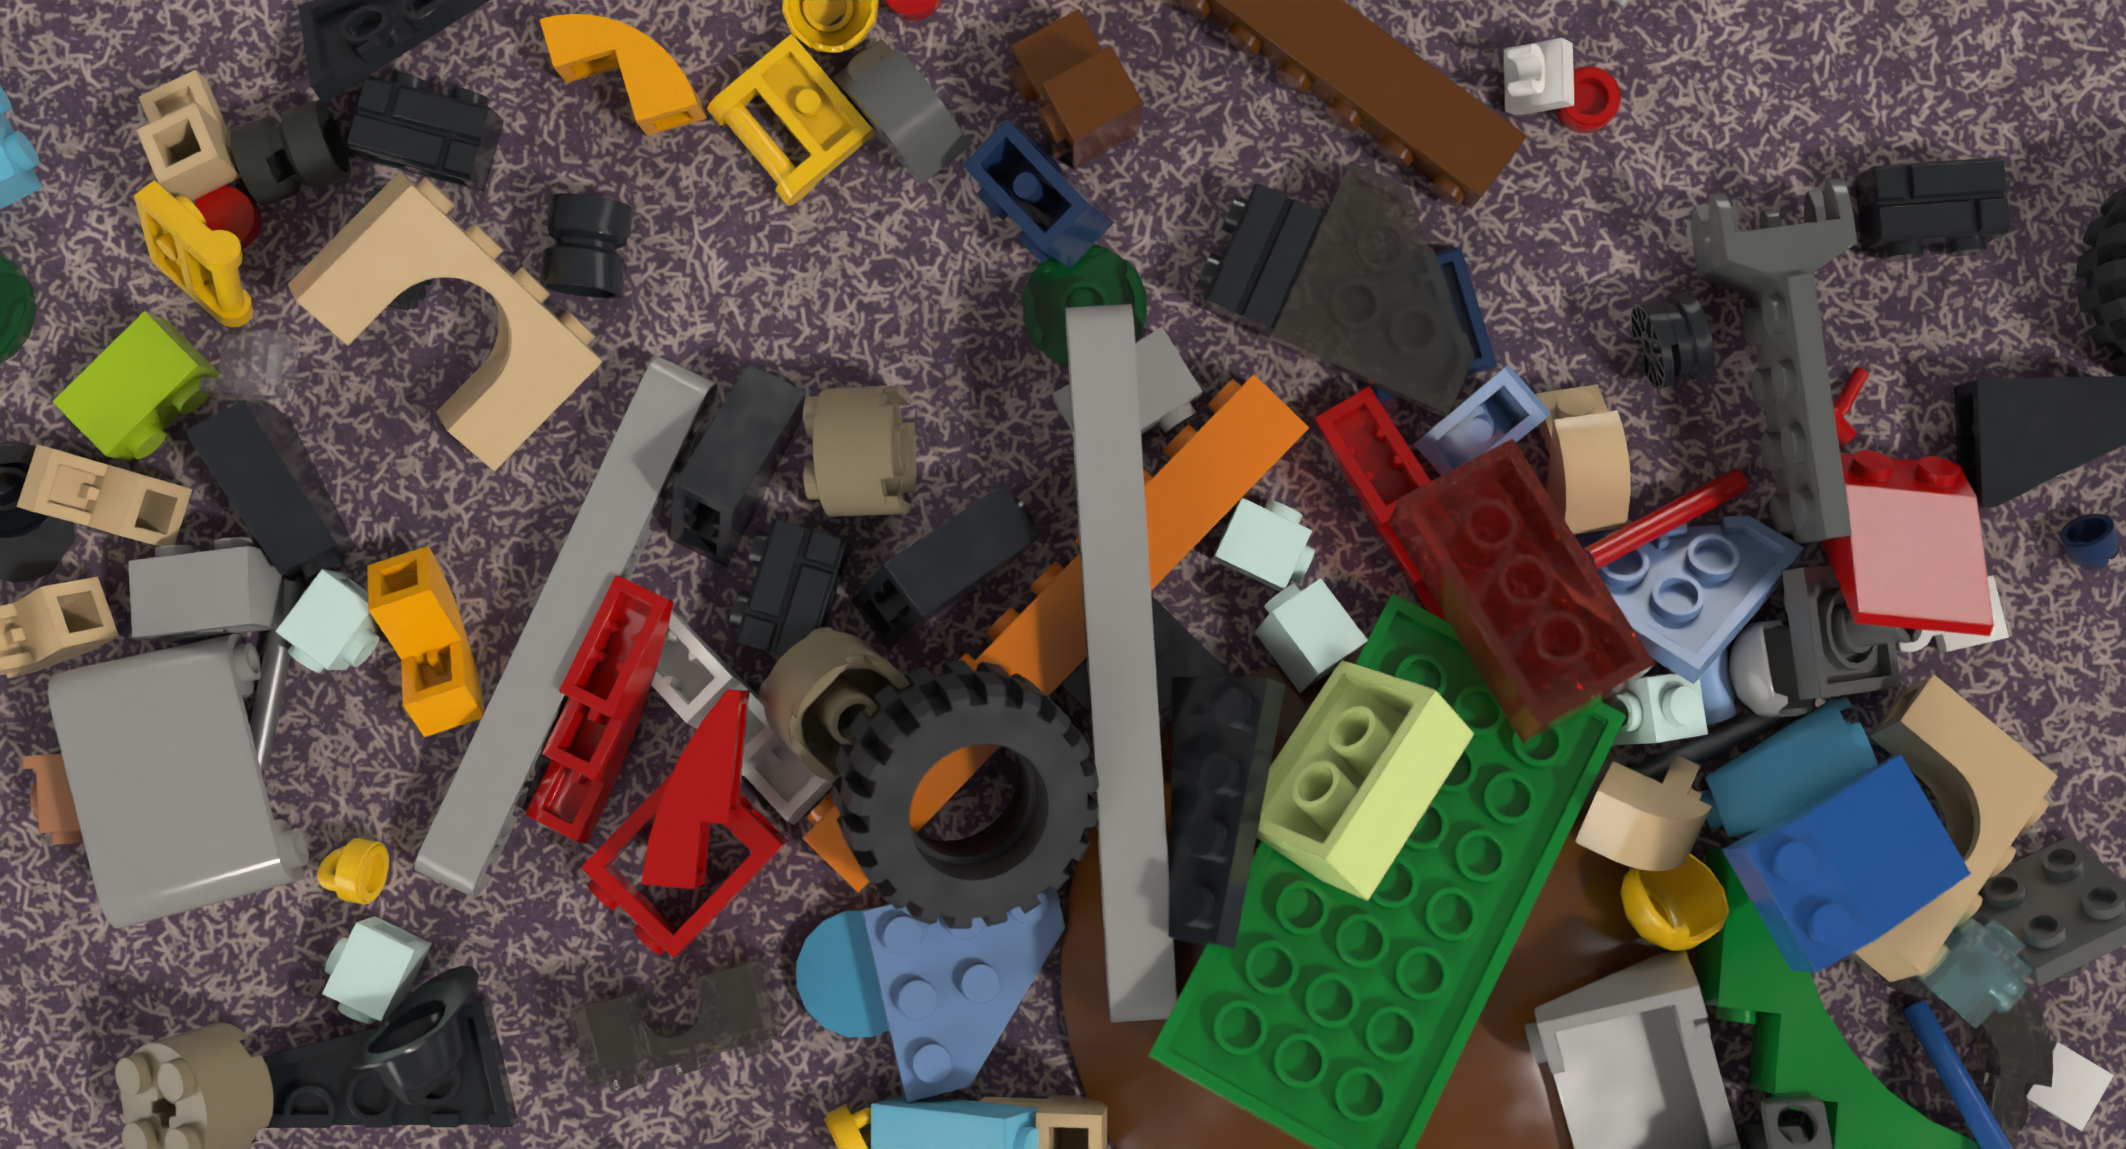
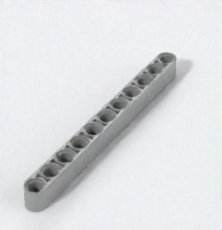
M1132 304L1068 307L1065 311L1092 753L1093 765L1097 768L1099 787L1095 792V801L1099 804L1097 833L1110 1023L1168 1019L1177 1002L1173 938L1168 937L1169 869Z

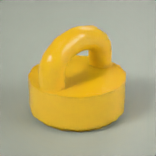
M364 838L352 839L346 846L332 851L324 858L317 870L318 883L327 890L336 891L338 898L343 901L361 905L370 904L379 896L387 879L389 869L387 849L379 841Z
M844 1104L826 1113L824 1120L838 1149H871V1131L862 1136L859 1131L860 1128L871 1124V1107L851 1114L847 1105Z

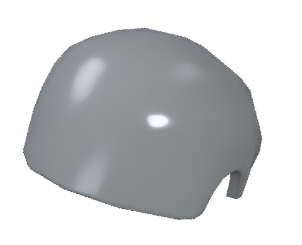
M1767 620L1751 623L1738 633L1731 648L1729 658L1730 680L1740 701L1757 715L1763 717L1777 718L1808 714L1812 710L1816 699L1799 700L1797 679L1792 668L1793 649L1790 628L1777 627L1783 626L1782 620Z

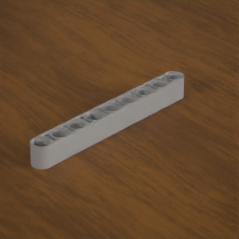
M656 357L647 368L421 846L415 863V871L473 898H476L485 888L491 876L485 872L490 862L497 863L518 819L513 816V812L517 804L524 806L545 761L540 758V755L568 701V696L558 691L615 575L623 578L625 574L630 577L632 576L652 533V530L647 527L652 517L658 520L674 487V482L679 476V473L674 472L678 461L685 463L706 418L701 415L705 404L712 406L718 388L716 382L662 357Z

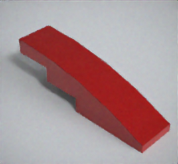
M1370 386L1315 417L1314 422L1344 477L1422 609L1468 633L1499 616L1502 608L1468 557L1469 548L1436 499V488Z
M615 575L558 691L568 696L569 699L542 752L543 755L552 760L528 807L526 816L576 842L589 843L616 783L638 727L659 663L674 604L673 601Z

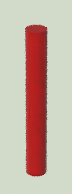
M1734 468L1580 550V559L1587 570L1595 572L1745 492L1748 489V481L1739 469Z

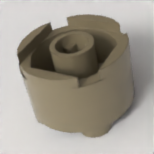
M903 385L824 388L819 396L806 397L803 406V420L807 435H813L814 461H806L803 475L804 488L808 500L820 499L822 507L828 516L908 514L912 505L904 501L902 496L903 493H915L916 431L914 422H902L899 406L911 405L908 392Z
M822 627L812 631L807 638L795 644L779 659L770 676L762 683L759 698L764 706L765 716L773 733L812 773L822 779L835 781L838 777H843L835 765L840 745H854L856 737L849 727L859 712L863 711L871 716L880 706L874 696L888 684L891 685L895 692H898L908 686L909 683L902 673L864 640L849 633L837 632L832 628Z
M214 1023L143 1045L131 1056L121 1058L115 1069V1078L121 1090L122 1108L126 1122L122 1131L124 1149H248L253 1147L259 1141L254 1139L258 1130L268 1127L273 1113V1088L268 1067L261 1054L250 1057L244 1046L240 1043L241 1040L249 1037L236 1026L228 1023Z

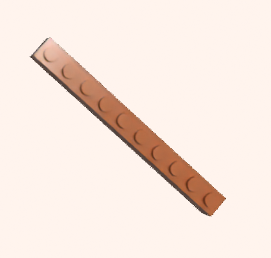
M1254 374L1243 386L1232 379L1207 405L1214 415L1198 432L1188 424L1166 446L1163 452L1171 460L1154 477L1146 470H1143L1151 591L1309 429ZM1078 537L1074 543L1080 548ZM1080 553L1065 569L1055 561L1030 587L1037 595L1034 601L1021 614L1011 606L988 629L985 634L993 643L976 660L968 653H965L959 660H964L973 671H976L977 665L982 661L1000 665L1010 676L1019 673L1030 680L1049 697L1087 658ZM992 744L972 745L956 750L938 761L925 774L915 791L910 810L912 829L917 833L1001 746ZM832 790L806 817L814 827L803 839L859 893L869 881L843 838L837 822L840 813L833 802Z

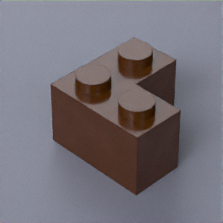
M1080 9L1012 45L1013 61L1016 66L1008 70L1009 76L1025 104L1033 100L1038 104L1039 108L1037 110L1043 122L1038 125L1039 130L1056 159L1065 154L1073 169L1139 134L1143 101L1112 46L1102 50Z

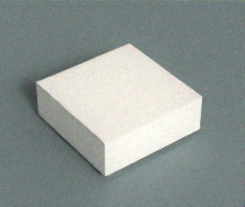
M2048 1039L2017 1094L2068 1125L2082 1131L2114 1075L2059 1042Z

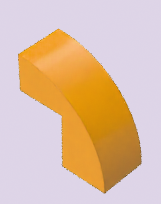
M565 14L539 19L553 67L566 83L616 68L621 69L635 120L647 136L707 119L695 90L675 60L663 47L638 29L617 20L590 14Z
M429 546L367 565L368 610L401 659L403 707L422 735L427 737L482 719L485 711L476 664L456 601Z

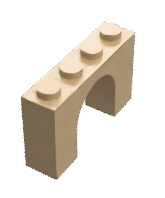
M400 171L288 283V286L295 301L347 346L400 293L416 283L433 278L450 277L470 281L489 292L494 298L499 318L498 335L492 352L481 367L436 413L446 430L495 472L603 362L588 345L596 336L569 310L560 318L543 303L550 293L523 267L514 275L509 272L496 259L504 250L475 222L465 231L453 220L448 213L456 205L427 177H424L416 185Z
M1934 674L1904 689L1869 737L1892 756L1901 754L1911 772L1931 789L1944 813L1947 834L1971 874L1886 934L1854 952L1889 982L1915 975L1920 977L1927 976L1941 964L1948 953V947L1944 944L1945 940L1954 927L1963 925L1979 909L1983 899L1978 895V892L1988 878L1999 874L2011 862L2016 853V849L2011 844L2021 830L2032 826L2046 811L2049 802L2044 796L2058 777Z

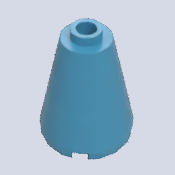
M1845 695L1830 699L1705 776L1708 789L1700 792L1702 793L1700 801L1712 806L1706 818L1710 829L1723 826L1728 838L1748 836L1878 765L1860 721L1850 724V721H1844L1840 713L1841 710L1852 707L1848 698Z

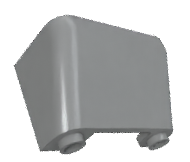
M230 634L83 666L57 673L51 676L49 680V705L98 901L104 916L114 928L122 929L306 879L303 866L308 864L309 851L303 833L298 828L292 829L285 820L273 819L243 697L253 693L255 680L261 678V662L255 647L251 643H245L243 634Z
M1685 950L1658 953L1534 1008L1537 1022L1525 1024L1530 1049L1535 1064L1548 1061L1551 1073L1554 1075L1574 1149H1741L1711 1042V1033L1706 1019L1708 1016L1702 994Z

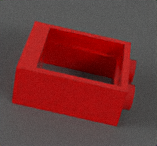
M671 773L580 868L592 878L587 883V886L600 902L612 910H616L620 906L638 923L633 928V931L645 946L658 955L666 951L672 958H675L686 950L786 846L789 840L740 793L737 821L724 825L753 853L678 929L612 865L627 847L654 821L661 797L672 775Z

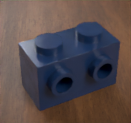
M1007 118L962 165L982 186L977 193L980 200L1002 220L1010 216L1020 226L1022 231L1016 237L1042 263H1045L1051 256L1071 268L1114 224V221L1034 138Z

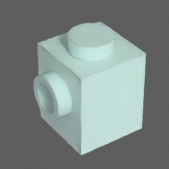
M1241 498L1230 517L1211 560L1277 591H1282L1286 588L1289 580L1300 584L1312 561L1315 549L1306 545L1312 530L1299 524L1303 516L1301 513L1284 504L1268 499L1263 508Z
M325 569L320 571L275 631L292 644L288 653L296 661L317 673H321L324 668L326 670H347L350 664L358 667L372 654L380 639L374 633L379 625L368 610V591L342 572Z
M1321 578L1302 591L1294 583L1275 595L1264 605L1269 615L1255 631V634L1299 693H1302L1334 671L1341 660L1348 661L1368 641Z
M1675 672L1597 682L1600 701L1627 715L1612 745L1660 743L1708 734L1700 678L1695 684H1692Z
M375 916L356 922L349 939L346 937L341 938L326 962L325 972L331 976L322 994L340 1002L338 1010L354 1020L369 1024L374 1023L375 1019L383 1021L406 998L432 943Z

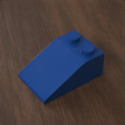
M1901 754L1887 759L1722 849L1790 970L1817 973L1872 943L1971 874Z

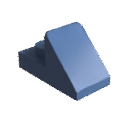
M1508 364L1424 434L1414 445L1456 492L1544 421L1551 413Z

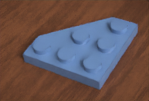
M1749 515L1729 516L1722 518L1721 525L1687 527L1685 523L1597 571L1590 572L1585 568L1580 559V550L1590 545V543L1592 544L1613 533L1590 532L1561 536L1533 565L1530 582L1687 681L1695 684L1783 582L1782 570L1794 569L1799 564L1804 547Z
M1051 885L1037 896L1042 904L1025 914L1020 907L1007 911V922L987 927L982 918H973L972 927L969 929H949L941 915H939L936 923L929 925L913 919L906 907L895 909L889 903L862 909L904 1098L907 1103L968 1087L972 1084L1065 929L1058 893Z

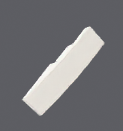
M672 610L659 663L651 685L687 724L696 729L726 690L750 691L742 775L755 786L786 821L795 825L827 793L834 781L822 779L812 773L771 730L759 695Z

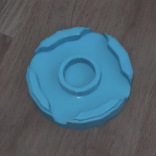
M865 908L846 909L825 918L805 939L796 962V987L806 1011L823 1028L845 1037H874L889 1030L862 914V909Z

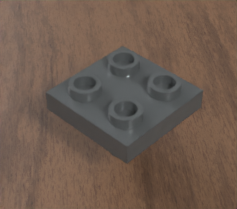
M1831 565L1782 570L1785 590L1784 607L1789 620L1793 649L1792 668L1797 679L1799 700L1901 687L1895 642H1915L1921 636L1922 630L1855 623Z
M2071 835L2007 866L1996 876L1988 878L1978 892V895L1983 899L1982 903L1971 917L2038 986H2041L2058 977H2074V969L2082 973L2087 968L2089 962L2126 945V884L2080 841Z

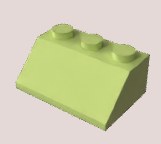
M1341 660L1270 766L1256 838L1321 881L1368 901L1474 733L1436 690Z

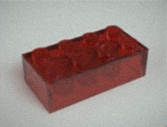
M1513 438L1399 498L1388 520L1389 525L1523 744L1632 685L1655 665Z

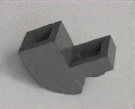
M882 39L869 49L855 55L848 66L832 77L847 99L871 122L894 157L921 185L971 146L944 103L921 73L898 48L893 51Z

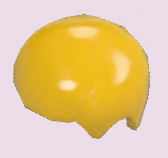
M783 0L782 13L791 33L799 41L817 52L839 53L850 50L863 42L876 24L879 0ZM845 13L844 18L839 23L828 26Z
M1691 853L1681 866L1671 870L1649 871L1630 867L1629 872L1624 875L1620 894L1627 920L1645 941L1671 951H1682L1699 945L1723 928L1729 914L1725 890L1711 869Z

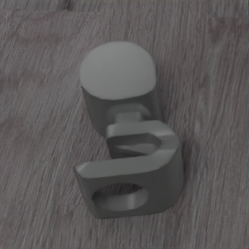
M1818 1097L1761 1099L1763 1122L1743 1123L1740 1131L1741 1149H1832L1824 1102ZM1794 1107L1808 1114L1814 1125V1135L1810 1142L1807 1132L1800 1121L1777 1122L1778 1114L1782 1109Z

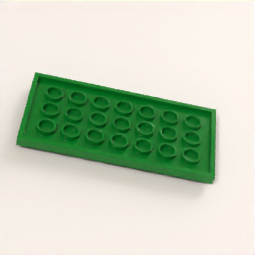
M1392 593L1355 664L1436 690L1474 733L1473 737L1368 901L1321 881L1261 841L1251 862L1235 949L1206 945L1148 1055L1154 1061L1312 1149H1415L1627 716Z

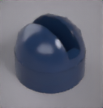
M2087 514L2075 518L2066 524L2060 533V539L2066 554L2073 563L2084 569H2101L2109 563V559L2115 558L2120 551L2119 535L2114 522L2109 516L2104 514Z

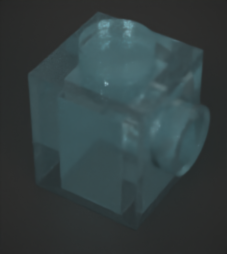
M1970 918L1963 925L1955 927L1944 942L1947 950L1941 959L1923 975H1915L1976 1029L1994 1009L1999 1014H2002L2019 1001L2028 988V985L2023 980L2033 969L2017 956L2025 945L2000 923L1992 918L1983 927L1979 922Z

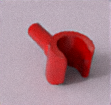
M1860 367L1854 368L1838 398L1833 402L1839 449L1847 445L1857 434V431L1844 416L1850 411L1852 404L1869 376V373Z

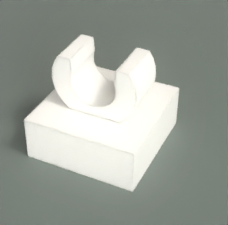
M1557 38L1504 49L1506 112L1513 115H1524L1574 106L1573 43L1564 38Z

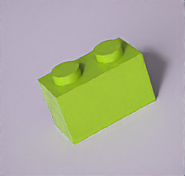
M144 311L52 402L105 456L131 462L134 458L142 459L150 455L163 443L166 438V433L163 429L180 413L188 414L193 412L208 399L212 391L208 385L220 372L168 320Z

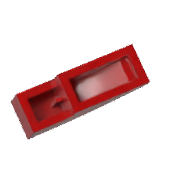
M726 690L702 720L679 757L661 797L648 839L641 884L695 889L705 883L711 823L730 824L737 821L750 691Z

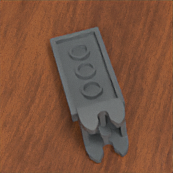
M1840 177L1825 179L1824 196L1821 189L1807 191L1804 201L1803 224L1781 226L1779 212L1777 210L1762 211L1760 214V229L1736 232L1734 216L1727 195L1724 192L1709 194V206L1708 204L1695 205L1692 212V240L1697 277L1700 280L1750 296V307L1745 308L1743 313V331L1747 343L1750 346L1756 345L1759 370H1755L1752 375V393L1757 407L1765 408L1768 433H1764L1761 438V455L1765 468L1768 471L1774 470L1777 496H1773L1770 501V517L1773 528L1799 545L1851 536L1852 530L1814 280L1815 271L1857 243L1853 210L1846 185Z

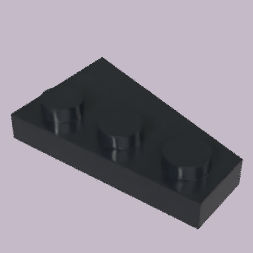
M313 0L299 5L311 87L323 104L490 0Z

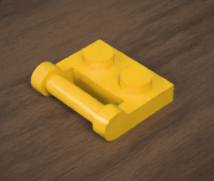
M792 33L722 90L707 107V111L721 126L727 124L778 184L775 192L787 206L798 202L815 187L816 183L875 135L871 126ZM757 95H760L809 153L810 157L798 167H795L747 110L746 106Z
M155 180L137 192L134 198L151 262L220 324L231 328L247 324L252 318L253 307L250 295L241 285L238 267L242 263L243 255L240 241L236 235L224 230L211 231L206 226V221L199 209L187 197L178 195L174 198Z

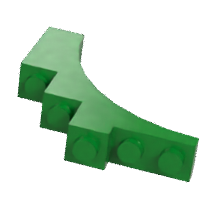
M1724 848L1706 849L1705 865L1711 869L1725 890L1729 914L1723 928L1698 945L1695 976L1704 1004L1716 1006L1715 1019L1753 1024L1748 1088L1771 1093L1772 1098H1821L1825 1106L1832 1149H1982L1977 1141L1930 1121L1891 1093L1859 1060L1825 1010L1811 973L1790 970L1722 850ZM1794 1107L1786 1108V1109H1793V1110H1800V1111H1802L1801 1109L1794 1108ZM1808 1116L1807 1136L1810 1142L1814 1135V1125Z

